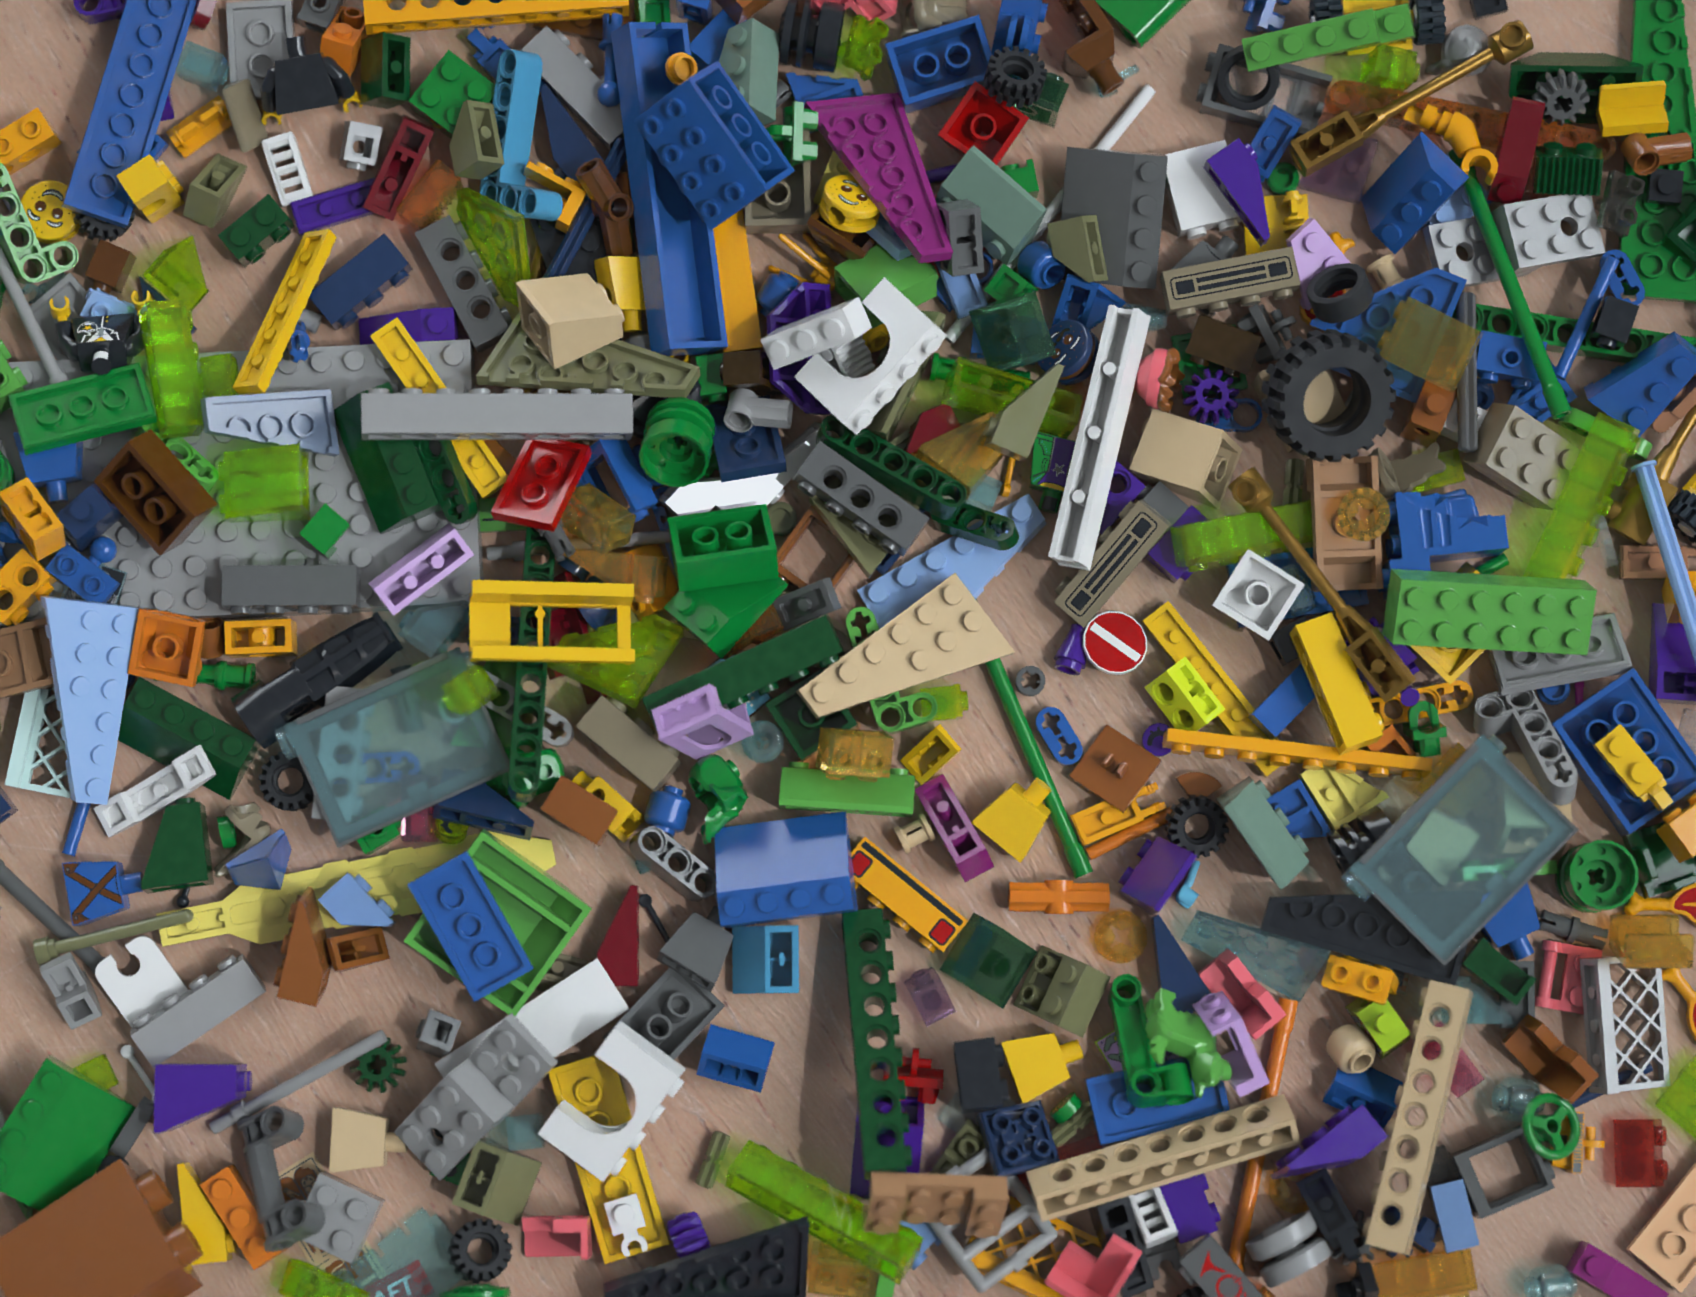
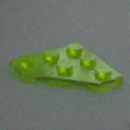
M468 187L457 190L458 204L456 211L460 222L503 299L519 307L516 283L531 279L524 215Z
M656 614L642 617V621L631 623V649H635V663L625 665L548 662V667L626 705L636 708L684 636V628ZM617 623L597 627L596 632L578 635L577 632L564 635L556 647L617 648Z

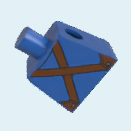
M121 862L62 863L73 926H85L130 909L128 894L143 892L141 889L143 873L136 872L124 875Z

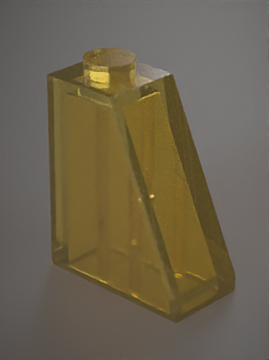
M992 411L922 444L918 449L916 458L964 485L967 491L966 500L971 497L1004 456V454L984 446L987 436L983 435L985 426L990 417L995 418L996 413Z

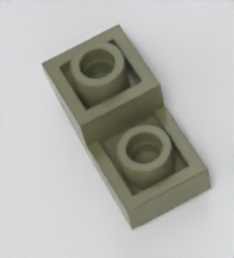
M968 1118L928 1174H945L956 1164L958 1167L983 1150L985 1144L979 1125Z

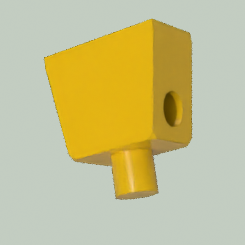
M607 256L594 260L598 283H601L605 288L611 303L618 304L624 314L625 321L622 322L623 332L642 331L641 313H646L639 257Z
M581 771L573 778L572 782L599 799L604 798V802L618 811L608 830L623 843L645 821L644 816L599 775L593 780L587 773Z
M1035 778L1026 790L1015 782L984 808L971 823L1021 863L1029 853L1051 813L1050 809L1042 804L1043 800L1051 792V788L1039 778Z
M1055 1033L1000 1042L1021 1103H1026L1069 1079L1070 1075L1066 1064L1084 1058L1078 1039L1059 1045Z

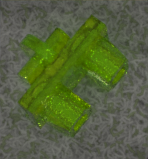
M859 14L853 17L848 40L839 45L838 56L843 60L842 64L847 68L856 70L864 81L872 78L874 66L881 63L883 53L879 44L880 40L888 35V25L878 17L868 21Z

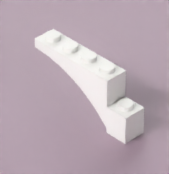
M814 422L796 440L783 449L787 472L721 483L720 476L701 478L696 483L685 487H669L658 500L675 516L711 512L713 507L717 510H725L761 504L768 505L769 503L772 505L784 494L785 490L783 487L791 479L795 480L797 471L816 447V436L821 424ZM826 431L829 436L832 434L830 431Z

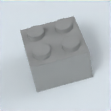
M319 1173L306 1202L319 1205L325 1212L326 1220L320 1232L302 1241L351 1264L356 1262L385 1199L330 1173Z

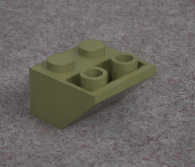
M1041 945L1013 1005L1083 1038L1111 977L1083 962Z
M481 1139L472 1149L452 1204L482 1216L518 1226L542 1162Z

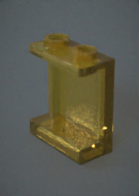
M1409 296L1406 302L1401 300L1393 314L1396 322L1391 332L1386 330L1378 343L1377 348L1381 349L1379 355L1385 360L1454 393L1484 332L1446 315Z
M1676 914L1610 915L1609 948L1624 968H1693L1694 937L1692 934H1679V917Z

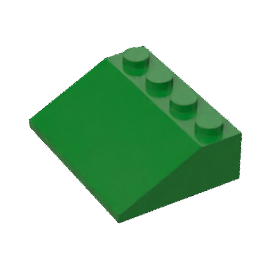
M49 1055L0 1130V1191L38 1211L43 1210L93 1177L136 1107Z

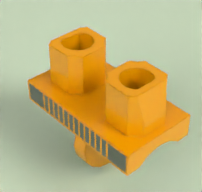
M1576 1112L1580 1122V1138L1577 1147L1569 1156L1560 1160H1549L1551 1166L1565 1169V1172L1582 1174L1583 1147H1585L1584 1160H1594L1595 1147L1605 1148V1141L1595 1140L1596 1127L1586 1126L1585 1139H1583L1584 1113ZM1566 1115L1561 1122L1560 1135H1567L1568 1141L1570 1123Z

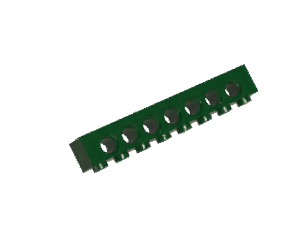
M882 908L861 909L857 912L842 913L841 920L864 1180H870L871 1172L906 1173V1166H912L911 1146H904L903 1133H909L908 1113H901L900 1100H906L905 1080H898L897 1067H903L902 1048L895 1047L894 1035H900L898 1014L892 1015L891 1003H897L895 982L889 983L888 971H894L892 950L886 951L885 939H891L890 920L883 919ZM864 941H870L877 948L867 952L862 950L859 945ZM866 973H874L880 980L870 984L865 982L862 976ZM869 1005H877L883 1012L877 1016H872L865 1011V1008ZM872 1037H880L886 1044L881 1048H874L869 1045L868 1040ZM876 1069H882L888 1073L889 1077L883 1081H878L871 1076V1072ZM878 1102H886L891 1106L892 1110L886 1114H881L873 1106ZM886 1134L890 1135L895 1140V1143L892 1146L884 1147L876 1139L880 1135Z

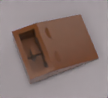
M308 886L303 895H297L296 901L291 905L288 922L293 923V927L291 926L289 933L285 934L282 943L281 954L286 955V958H283L281 966L277 968L274 986L279 987L277 998L316 1007L326 991L332 961L313 887Z

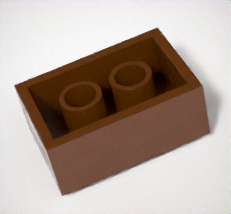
M152 429L129 440L93 481L159 556L182 544L217 506V502Z

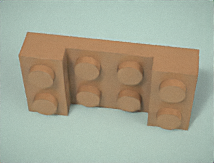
M1378 455L1360 456L1352 459L1342 457L1340 462L1331 463L1325 458L1321 462L1310 458L1306 459L1307 492H1311L1312 560L1336 591L1383 589ZM1311 581V592H1319L1318 588Z
M46 617L0 629V699L39 689L54 688L50 663L52 658L50 641L46 637L45 625H47Z
M871 1172L868 1205H863L864 1232H874L879 1235L898 1233L900 1221L911 1224L932 1222L954 1225L962 1223L964 1224L965 1235L977 1236L979 1238L998 1236L1009 1201L1007 1177Z

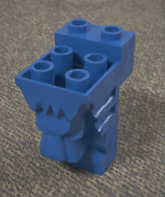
M1465 489L1454 490L1446 494L1434 493L1422 497L1421 492L1394 493L1385 501L1386 506L1381 508L1383 526H1388L1390 538L1385 539L1387 559L1392 558V560L1387 561L1382 566L1383 589H1377L1378 593L1383 592V600H1387L1391 569L1431 571L1430 563L1498 556L1509 548L1505 515L1479 516L1473 496L1467 494Z

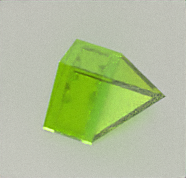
M193 235L163 250L142 275L154 288L187 315L193 311L209 292L204 280Z

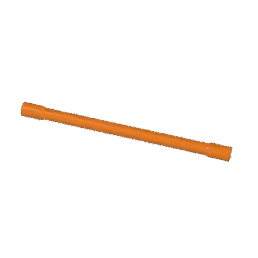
M1280 997L1278 999V1005L1285 1012L1286 1016L1273 1026L1274 1032L1265 1071L1270 1083L1262 1087L1259 1101L1278 1096L1298 1001ZM1265 1155L1247 1160L1228 1252L1230 1258L1242 1272H1244L1243 1263L1246 1254L1245 1244L1249 1239Z

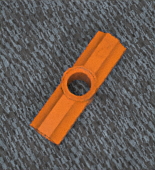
M1044 880V883L1009 882V911H1044V914L1109 912V883H1074L1073 880Z

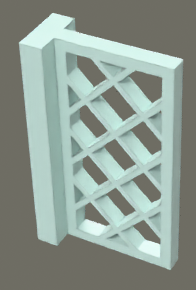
M51 688L27 692L24 694L5 785L71 798L70 791L67 790L61 781L62 778L67 776V770L58 775L49 762V759L64 750L66 753L65 742L56 729L57 726L62 724L61 718L52 723L46 714L48 704L55 701L56 696L54 694L50 697ZM45 720L48 726L43 729V724ZM52 731L61 746L45 755L39 746L40 738ZM37 753L41 757L38 761H36ZM44 763L52 774L53 779L42 786L31 784L33 770ZM57 782L61 789L51 788L50 786Z

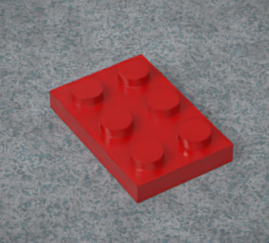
M526 440L491 510L493 519L554 532L592 455L590 446L564 440Z

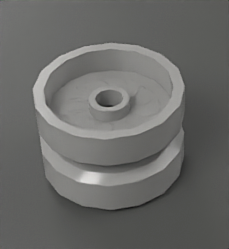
M1310 1210L1285 1218L1269 1226L1245 1244L1247 1251L1254 1261H1263L1275 1256L1265 1263L1259 1272L1268 1288L1280 1285L1305 1273L1332 1255L1333 1251L1325 1237H1313L1303 1241L1311 1236L1318 1227Z

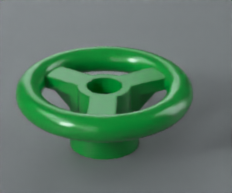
M1554 1093L1539 1094L1526 1105L1522 1117V1129L1530 1148L1539 1156L1549 1160H1560L1569 1156L1577 1147L1580 1138V1122L1573 1106ZM1544 1103H1553L1558 1106L1552 1115L1534 1116L1536 1109ZM1567 1115L1570 1123V1136L1564 1146L1560 1131L1561 1122ZM1548 1141L1553 1150L1545 1148L1540 1143Z

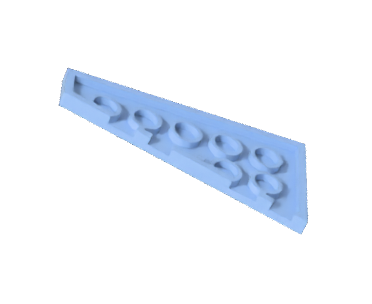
M1028 493L995 512L1014 521L1019 532V540L1014 547L1008 550H997L952 536L858 589L857 592L864 605L873 612L878 628H882L954 573L957 574L976 599L984 591L986 584L994 576L997 577L1005 569L1004 565L1017 552L1020 553L1046 525L1045 518L1030 494ZM980 520L967 529H977L982 525L983 521Z
M40 596L42 607L45 608L47 625H45L46 637L50 641L52 654L50 663L57 710L61 714L62 727H60L66 747L67 760L65 763L71 800L79 803L107 805L139 608Z

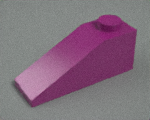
M943 774L914 789L965 883L994 867L986 847Z
M1584 1241L1579 1243L1564 1269L1609 1297H1668L1669 1293L1615 1258Z

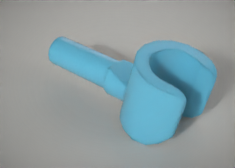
M1197 860L1191 865L1184 884L1175 896L1176 901L1187 909L1193 905L1199 895L1191 889L1200 866V862Z

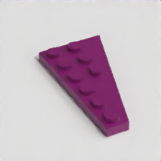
M899 92L805 102L804 108L818 112L817 129L918 263L950 260L953 250Z

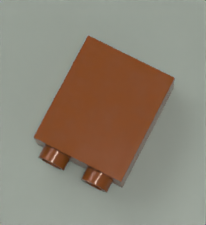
M118 1159L0 1238V1287L6 1297H187L203 1286L191 1263L203 1256L204 1253L197 1239L183 1221L170 1227L161 1210L172 1204L174 1199L158 1173L151 1168L139 1176L124 1161Z

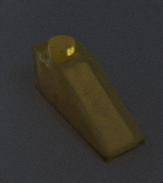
M575 548V553L569 557L570 560L605 583L634 584V602L654 603V598L665 597L668 557Z

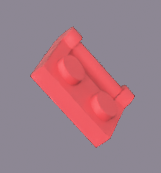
M1543 940L1541 950H1544L1538 995L1535 996V1006L1584 1015L1580 959L1601 958L1603 950ZM1560 953L1566 955L1559 1000L1551 999L1557 954Z

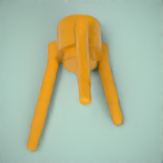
M780 233L778 238L814 268L810 275L814 282L772 265L768 266V270L776 274L784 271L798 279L801 283L830 284V292H832L835 288L834 266L838 264L829 258L808 233H803L802 237L821 258L822 261L820 263L792 240Z

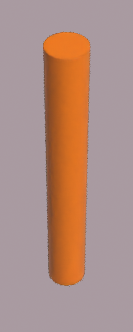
M1168 807L1144 819V821L1086 848L1085 851L1089 859L1093 860L1168 823L1165 819L1166 814H1171L1173 810Z

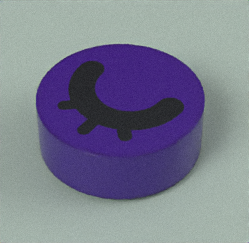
M1163 723L1150 725L1142 735L1143 748L1156 757H1162L1170 753V748H1162L1163 734L1170 727Z

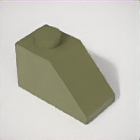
M472 100L463 102L449 145L454 175L456 177L482 180L504 165L494 105L491 103Z
M217 153L191 182L183 216L213 229L227 212L243 179L247 166Z
M1097 215L1079 216L1047 224V243L1049 248H1052L1053 257L1088 283L1108 280Z

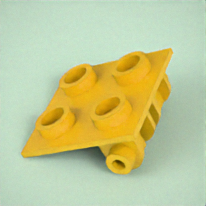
M1293 190L1287 191L1286 195L1263 196L1270 237L1267 243L1260 247L1244 225L1245 255L1286 248V240L1309 219L1307 194H1299V191Z

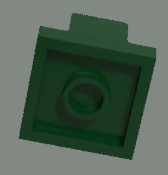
M1665 821L1622 836L1626 849L1634 857L1638 867V883L1644 899L1696 882V855L1679 863L1656 832L1659 827L1665 824Z

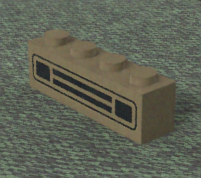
M1293 246L1162 271L1160 276L1167 316L1176 315L1177 319L1195 316L1196 310L1207 308L1210 313L1220 312L1228 309V304L1241 302V306L1255 305L1261 302L1260 298L1273 296L1274 300L1290 298L1293 296V292L1297 291L1301 285Z
M1140 499L1136 504L1130 501L1118 515L1123 519L1115 529L1109 526L1098 538L1097 542L1101 546L1094 553L1090 571L1079 569L1080 571L1072 580L1067 576L1055 590L1059 596L1055 599L1054 603L1083 628L1093 619L1172 525L1143 499Z

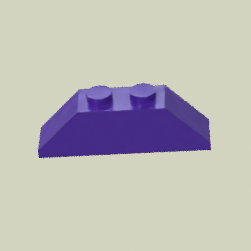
M799 283L766 316L767 335L779 327L831 308L830 284ZM812 356L776 370L773 369L769 360L770 382L806 414L815 415L832 414L794 377Z

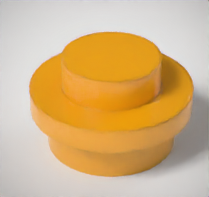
M678 52L672 54L667 59L665 71L668 79L673 84L679 86L695 75L698 67L692 56Z

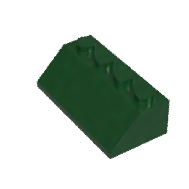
M389 381L373 387L388 389L389 393H395ZM361 393L356 394L334 409L336 426L380 534L442 510L414 440H362Z
M141 677L138 678L123 706L118 741L165 766H169L176 758L201 745L216 773L214 777L202 786L231 800L260 747V744L254 737Z

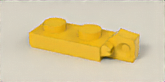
M1621 724L1617 725L1593 745L1594 749L1635 798L1638 797L1643 803L1649 799L1658 811L1664 810L1673 802L1663 789L1667 784L1663 775Z

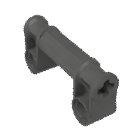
M270 1106L255 1115L239 1120L237 1127L239 1131H242L245 1147L243 1154L251 1183L258 1222L263 1225L266 1241L263 1243L264 1250L268 1252L284 1250L291 1247L294 1243L320 1232L326 1218L324 1210L319 1205L296 1199L285 1203L273 1151L300 1137L304 1129L302 1115L278 1106Z

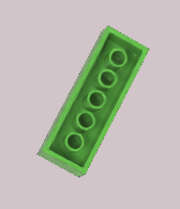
M1391 569L1382 633L1392 644L1587 655L1597 590L1585 580Z

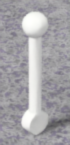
M124 1045L120 1052L122 1057L130 1061L152 1094V1101L154 1102L153 1083L135 1058L133 1047Z

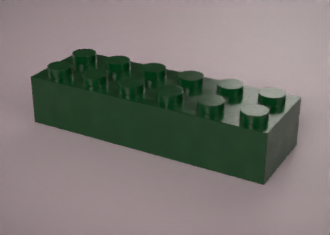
M826 614L643 697L642 700L657 731L652 710L708 684L716 687L721 706L727 704L730 710L748 702L747 694L758 690L761 696L780 687L778 684L780 679L788 676L790 682L808 675L810 673L808 667L819 663L820 667L823 668L840 659L838 653L844 651V648L829 615Z

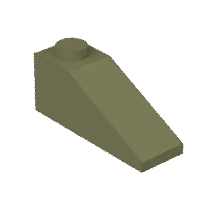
M1056 364L1050 367L997 413L995 418L990 417L983 432V435L987 436L984 446L1018 461L1028 458L1064 369L1063 365Z

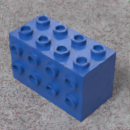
M718 61L688 78L633 120L638 127L640 135L649 142L658 155L660 163L668 169L677 182L681 193L687 196L697 210L700 220L706 223L710 230L723 223L795 171Z

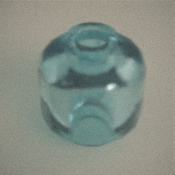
M759 720L751 723L754 734L741 740L744 754L749 760L757 764L774 762L784 749L782 731L776 724L770 721ZM761 737H765L768 740L763 741ZM757 740L761 743L760 748L757 747ZM765 744H769L768 748L763 749Z
M1508 1077L1503 1079L1494 1088L1492 1105L1502 1119L1522 1122L1526 1105L1532 1098L1542 1094V1092H1540L1538 1084L1531 1079ZM1545 1103L1536 1109L1534 1116H1538V1113L1543 1111Z
M1561 1264L1539 1266L1533 1268L1525 1279L1524 1292L1526 1297H1573L1574 1293L1577 1292V1281L1575 1276L1569 1273L1566 1267Z

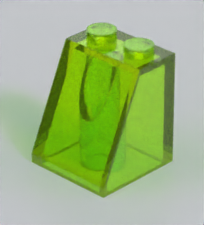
M300 444L223 452L224 461H219L218 463L219 480L224 481V494L219 495L220 514H225L227 521L230 523L310 520L309 455Z

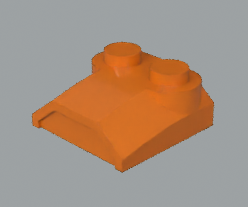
M139 608L128 674L188 687L196 686L197 677L202 670L201 652L206 621L163 610Z

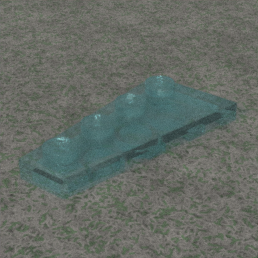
M1197 910L1181 939L1214 958L1224 950L1229 949L1238 956L1254 979L1299 1003L1330 953L1328 949L1263 931L1259 928Z

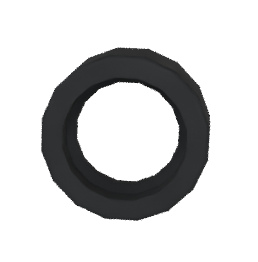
M1240 45L1230 50L1221 60L1217 73V87L1222 98L1232 107L1241 110H1256L1267 105L1275 96L1280 81L1279 66L1266 68L1268 81L1266 87L1260 93L1253 96L1237 93L1229 82V73L1236 62L1245 59L1243 45Z
M1351 263L1337 264L1324 269L1310 281L1306 290L1315 316L1322 322L1327 323L1345 322L1355 318L1368 308L1374 296L1365 270L1359 265ZM1352 288L1343 295L1328 298L1340 290Z

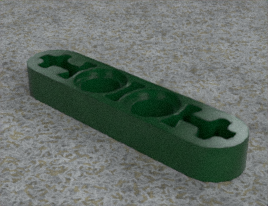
M414 440L447 520L459 525L474 519L478 509L477 502L451 440H438L441 446L439 455L431 452L429 448L430 440ZM444 469H448L453 474L454 481L452 486H447L442 480ZM458 490L459 494L450 496V492ZM463 504L465 510L458 513L456 507Z

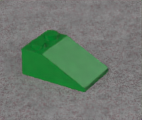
M779 577L684 592L678 591L664 608L682 627L722 659L785 590L788 584Z

